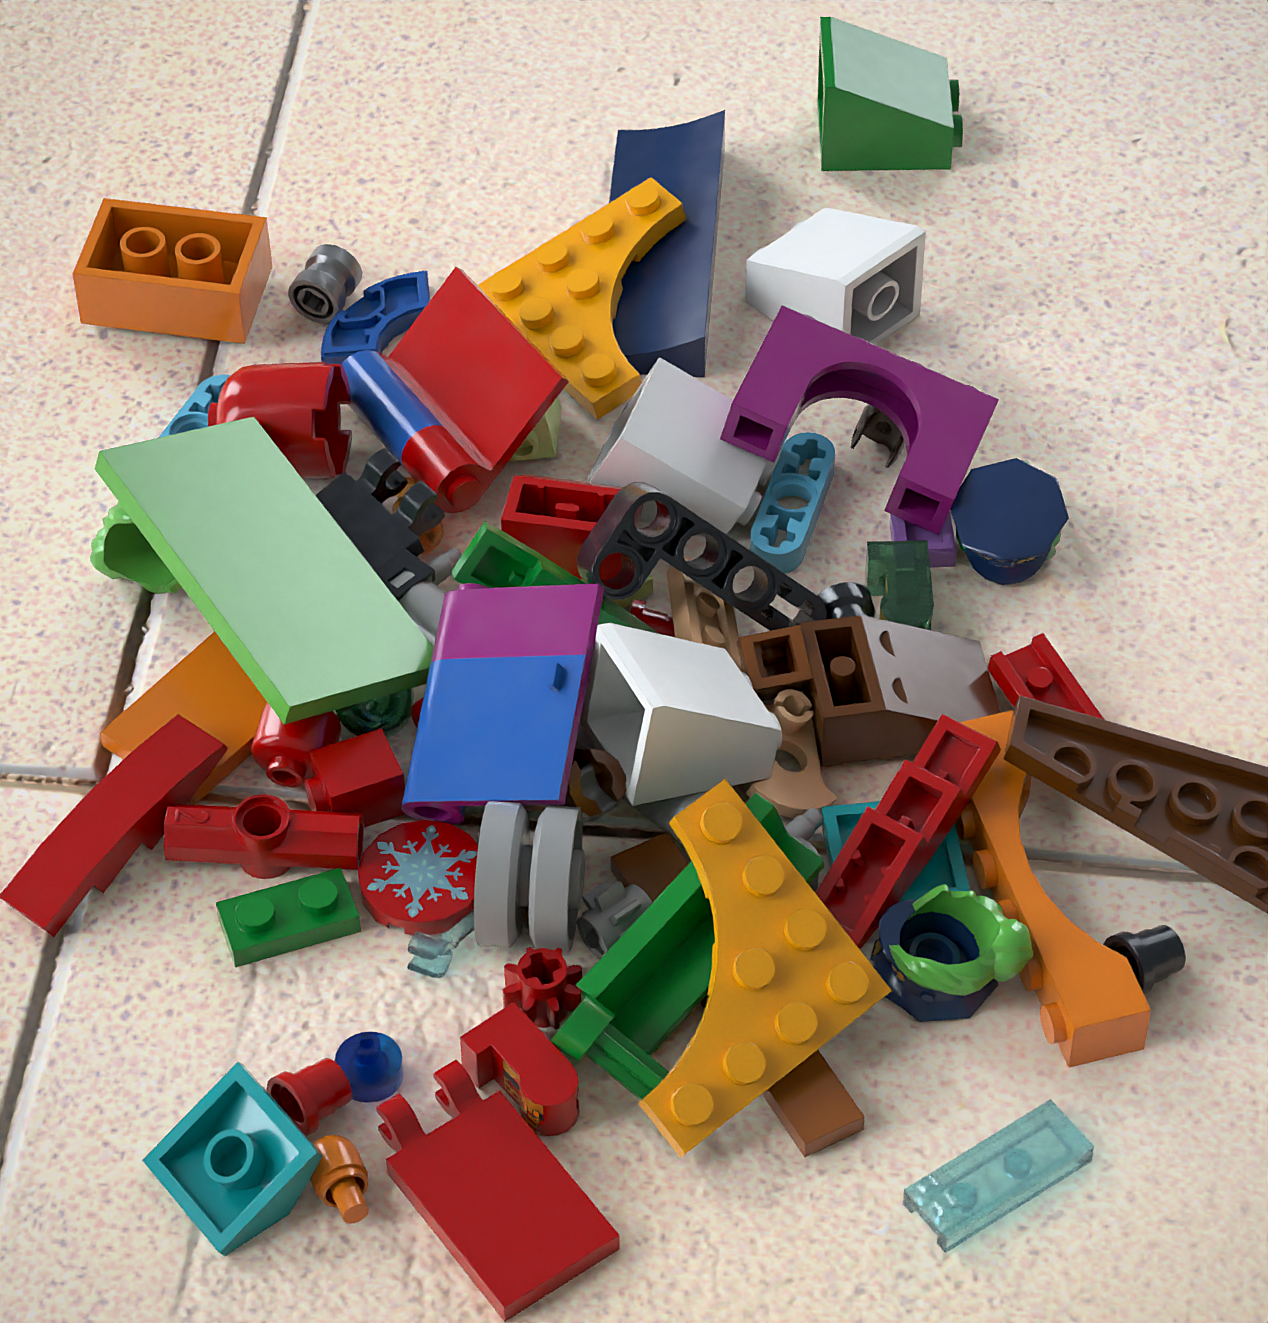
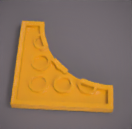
M652 177L478 284L485 294L569 380L564 390L596 420L631 399L642 383L640 374L627 361L614 335L613 319L616 317L617 305L623 290L621 279L631 261L639 262L661 238L686 220L683 204Z
M726 779L722 780L674 816L669 822V825L684 845L696 868L705 898L710 900L715 933V943L712 945V970L707 994L709 998L702 1020L695 1035L691 1038L675 1066L659 1085L638 1103L680 1158L892 991Z

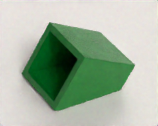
M820 17L817 113L821 171L951 170L952 147H962L963 120L962 115L952 114V112H958L959 81L958 79H949L947 57L833 17Z

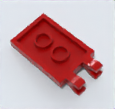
M454 1060L433 1073V1078L442 1087L434 1092L435 1098L443 1110L453 1119L425 1134L409 1103L401 1094H397L376 1107V1112L384 1120V1123L378 1126V1131L385 1142L396 1152L386 1158L387 1174L505 1322L620 1250V1235L503 1093L498 1091L482 1100L466 1069L457 1060Z

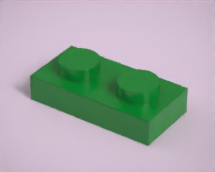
M341 867L216 902L218 919L235 968L361 932L360 917Z

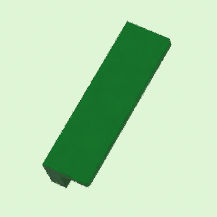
M755 793L745 803L809 885L825 866L823 859L789 834L776 807L761 795ZM692 861L576 984L584 998L589 993L614 1013L615 1016L610 1021V1024L648 1055L653 1054L708 994L712 970V945L715 943L714 922L710 900L705 898L704 890Z

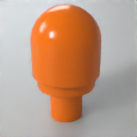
M327 1135L317 1139L313 1145L323 1157L310 1178L316 1195L326 1205L338 1207L344 1222L352 1224L363 1220L369 1213L368 1205L363 1197L368 1188V1172L357 1148L350 1140L339 1135Z

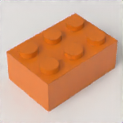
M103 198L72 273L81 324L245 344L273 267L267 217Z

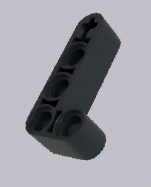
M633 482L619 490L582 544L577 555V568L580 576L588 584H600L604 588L603 596L613 600L625 599L634 595L641 588L661 558L769 631L797 626L803 622L827 619L824 603L816 594L667 494L645 482ZM647 501H655L657 514L654 521L644 528H636L634 515L637 508ZM704 534L706 546L703 553L694 560L685 561L684 547L686 542L694 535ZM621 553L623 565L620 572L611 579L601 580L599 568L602 561L608 555ZM752 566L754 579L751 585L740 593H734L733 580L735 575L741 569ZM776 594L799 609L797 616L793 620L770 605L774 601Z

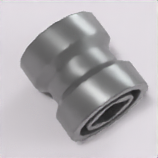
M330 244L318 246L307 259L305 270L301 271L289 286L288 297L290 303L298 313L311 321L318 323L331 322L335 314L339 313L345 306L346 297L355 291L362 279L363 273L359 262L352 254L339 246Z

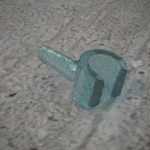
M474 909L449 931H445L440 938L419 931L416 932L408 944V952L413 954L414 957L409 962L407 969L432 978H442L450 966L453 950L459 946V943L475 930Z

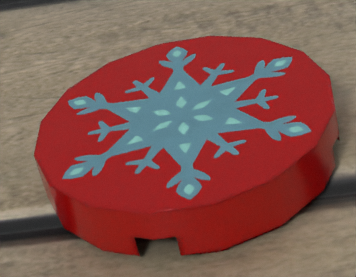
M431 820L400 823L379 834L364 850L358 868L359 887L364 907L376 922L389 928V923L395 927L404 928V934L427 936L445 933L467 922L474 914L478 844L470 834L450 823Z

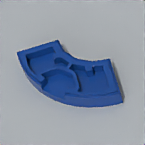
M427 271L402 274L374 284L363 290L364 297L356 301L345 311L341 309L339 313L335 314L323 336L321 362L342 364L349 356L364 350L376 351L382 354V351L394 337L409 330L429 303L430 293Z

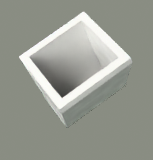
M659 357L614 422L586 482L621 487L633 482H645L667 494L727 535L736 522L745 526L753 516L762 498L761 494L754 491L757 483L763 485L767 481L779 460L780 454L775 463L721 440L720 437L733 399ZM647 501L643 504L639 521L650 524L654 521L657 514L655 501Z
M613 623L598 625L580 724L595 748H602L603 751L609 752L619 761L626 774L625 784L627 791L625 795L632 806L709 791L724 779L733 786L771 777L776 751L782 743L780 723L777 717L764 706L753 690L748 675L740 671L726 649Z

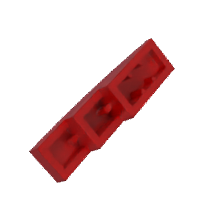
M177 714L135 748L83 797L38 846L0 893V899L48 934L55 937L92 887H95L104 894L141 844L153 850L164 835L167 806H171V804H187L227 752L228 747L183 716Z
M941 714L914 761L904 760L876 809L867 806L815 892L859 949L864 946L877 930L879 921L886 910L900 901L926 866L967 806L1001 751L997 741L944 714Z

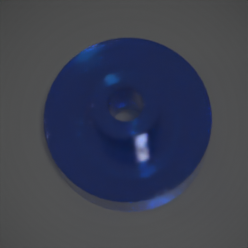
M361 1032L347 1038L337 1049L335 1062L342 1068L349 1080L352 1090L351 1099L364 1103L379 1102L393 1095L400 1087L404 1076L402 1053L398 1044L391 1037L379 1032Z

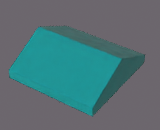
M237 1062L142 1161L220 1254L226 1256L291 1213L323 1155L243 1064Z

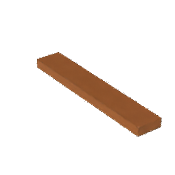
M667 832L610 856L611 872L617 881L622 882L624 888L630 884L639 886L652 902L658 898L689 864ZM706 995V997L700 1002L704 1009L706 1007L709 995ZM819 1050L815 1051L762 1093L804 1157L864 1130L865 1116Z

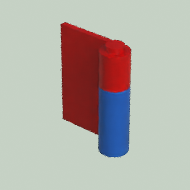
M458 267L453 269L388 357L376 351L364 350L349 356L342 363L348 377L351 393V405L349 406L387 450L400 461L402 467L416 483L423 481L438 495V499L434 503L442 511L451 514L463 512L478 503L485 491L569 382L485 292Z

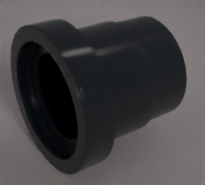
M1167 925L1145 929L1135 934L1122 931L1109 936L1103 944L1127 957L1144 995L1151 991L1154 983L1181 971L1186 961L1185 950L1180 937Z

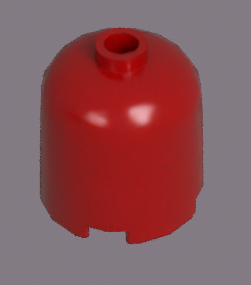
M327 362L256 364L241 367L227 378L219 394L218 403L210 404L208 427L255 417L301 478L326 480L335 478L336 475H341L346 470L352 441V431L341 430L340 404L351 405V393L347 374L342 364H329Z

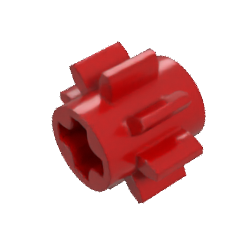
M528 947L517 965L506 963L504 966L506 987L502 989L503 1007L505 1008L512 1002H515L538 1028L553 1027L555 1030L559 1029L560 1022L564 1020L568 1011L573 1013L582 1002L581 992L576 986L583 978L581 965L567 967V963L562 956V949L559 947L555 950Z

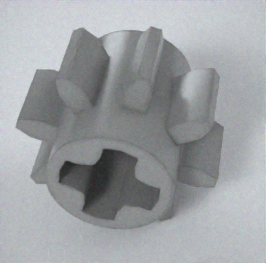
M605 881L581 897L588 910L583 912L582 916L577 919L579 934L587 948L597 958L601 959L653 902L635 884H630L624 888L620 881L613 885Z

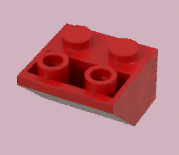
M514 475L501 516V531L540 553L575 577L584 580L577 568L579 550L614 496L622 487L535 475ZM644 503L637 508L634 515L636 528L639 524ZM621 553L608 555L602 561L599 568L601 580L611 579L620 572L623 565Z

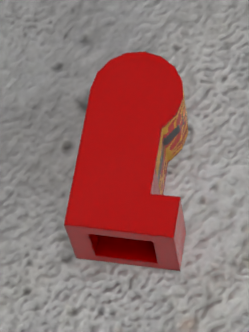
M512 1002L460 1036L462 1066L466 1069L476 1087L479 1089L494 1079L514 1102L521 1107L522 1118L536 1134L557 1136L569 1131L576 1124L580 1114L579 1100L577 1099L579 1092L578 1073L569 1060L515 1002Z

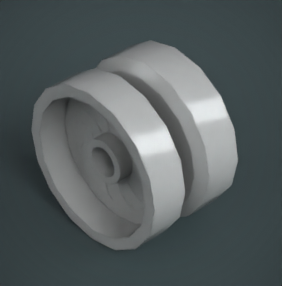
M489 801L486 804L478 843L474 892L475 940L478 946L511 948L521 935L525 908H529V935L535 948L555 950L559 947L562 949V952L571 951L575 937L578 911H580L582 904L581 897L583 896L585 875L581 807L548 805L538 817L534 843L530 845V821L522 803Z

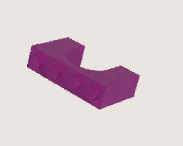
M782 305L731 404L720 439L775 463L795 420L808 406L831 398H847L867 403L882 411L895 423L906 444V460L884 511L939 535L999 399L981 392L973 386L963 384L928 369L920 363L905 359L862 338L852 336L809 315L799 313Z

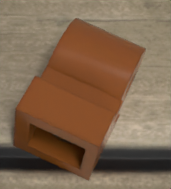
M800 625L738 638L737 647L743 672L748 675L753 690L761 701L773 700L779 692L786 689L801 692L811 681V669Z

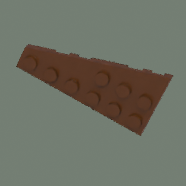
M1019 696L1012 713L1004 754L1005 761L1268 914V767Z

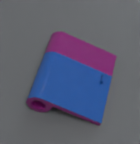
M465 583L461 584L458 590L449 591L444 595L401 807L405 814L417 820H431L453 825L463 822L466 806H486L489 801L522 803L523 805H565L604 594V588L600 584L488 588L480 584Z

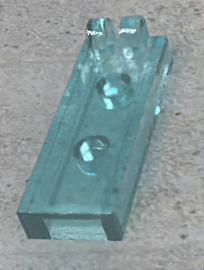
M1050 1099L905 1188L903 1205L911 1214L916 1211L937 1235L939 1247L947 1253L1092 1162L1094 1145Z

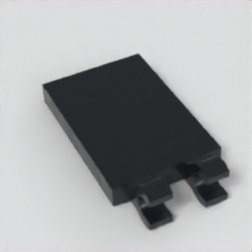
M386 448L377 451L370 457L362 475L357 481L345 471L315 495L374 571L405 548L417 557L422 554L424 549L419 536L437 526L445 517L444 511L434 503L438 499V495L423 481L417 482L406 491L394 514L382 505L388 498L399 494L408 484L407 479L397 471L401 466L400 461Z

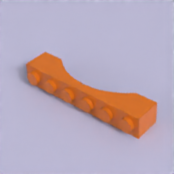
M1013 711L960 722L997 741L1001 751L967 806L956 820L957 835L961 840L968 839L974 851L973 867L980 887L982 889L990 888L996 903L1002 907L1003 915L1007 919H1017L1029 929L1033 956L1021 970L1019 976L1026 991L1035 990L1040 1001V1020L1047 1041L1051 1045L1058 1043L1069 1068L1143 1050L1145 1048L1151 1009L1127 957L1097 942L1072 923L1045 894L1029 866L1020 838L1019 819L1029 799L1032 776L1004 760Z

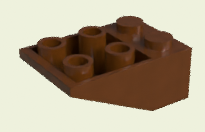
M863 615L800 623L812 679L803 690V694L812 704L811 709L808 711H813L812 722L821 766L918 754L941 714L958 722L1001 713L980 641Z

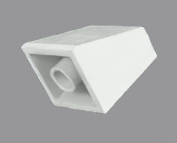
M826 207L806 221L796 224L791 231L767 247L758 249L746 260L745 301L772 321H774L779 309L783 305L799 313L809 315L852 336L862 338L876 346L920 315L926 231L916 225Z

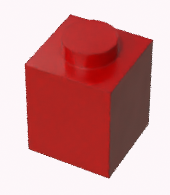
M382 728L310 751L313 777L304 780V786L312 811L363 813L364 828L405 815L401 810L405 792L404 773Z

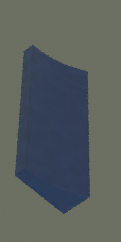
M725 110L674 126L641 130H617L609 203L652 177L683 204L686 216L684 222L661 238L639 262L631 261L621 279L623 290L617 305L616 317L613 319V330L620 350L640 375H648L660 357L693 377L705 378L725 155Z

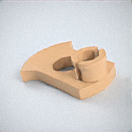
M793 689L783 690L775 698L774 704L764 706L777 717L781 726L782 743L778 750L787 751L795 756L799 761L801 771H787L774 760L771 777L758 780L755 784H752L746 794L751 798L755 793H758L776 807L779 815L795 818L798 815H803L810 808H816L821 812V807L832 806L838 796L833 794L822 780L812 722L813 711H808L812 707L811 702L799 691Z

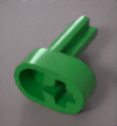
M588 993L550 1041L573 1066L585 1055L638 1099L642 1100L659 1085L669 1071L612 1026L610 1021L614 1018L615 1014Z

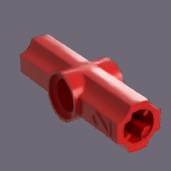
M268 794L251 796L244 799L237 807L171 804V806H167L164 821V856L167 861L240 864L245 873L259 879L276 878L285 874L291 867L324 869L341 867L344 870H358L364 850L363 813L290 810L283 800Z

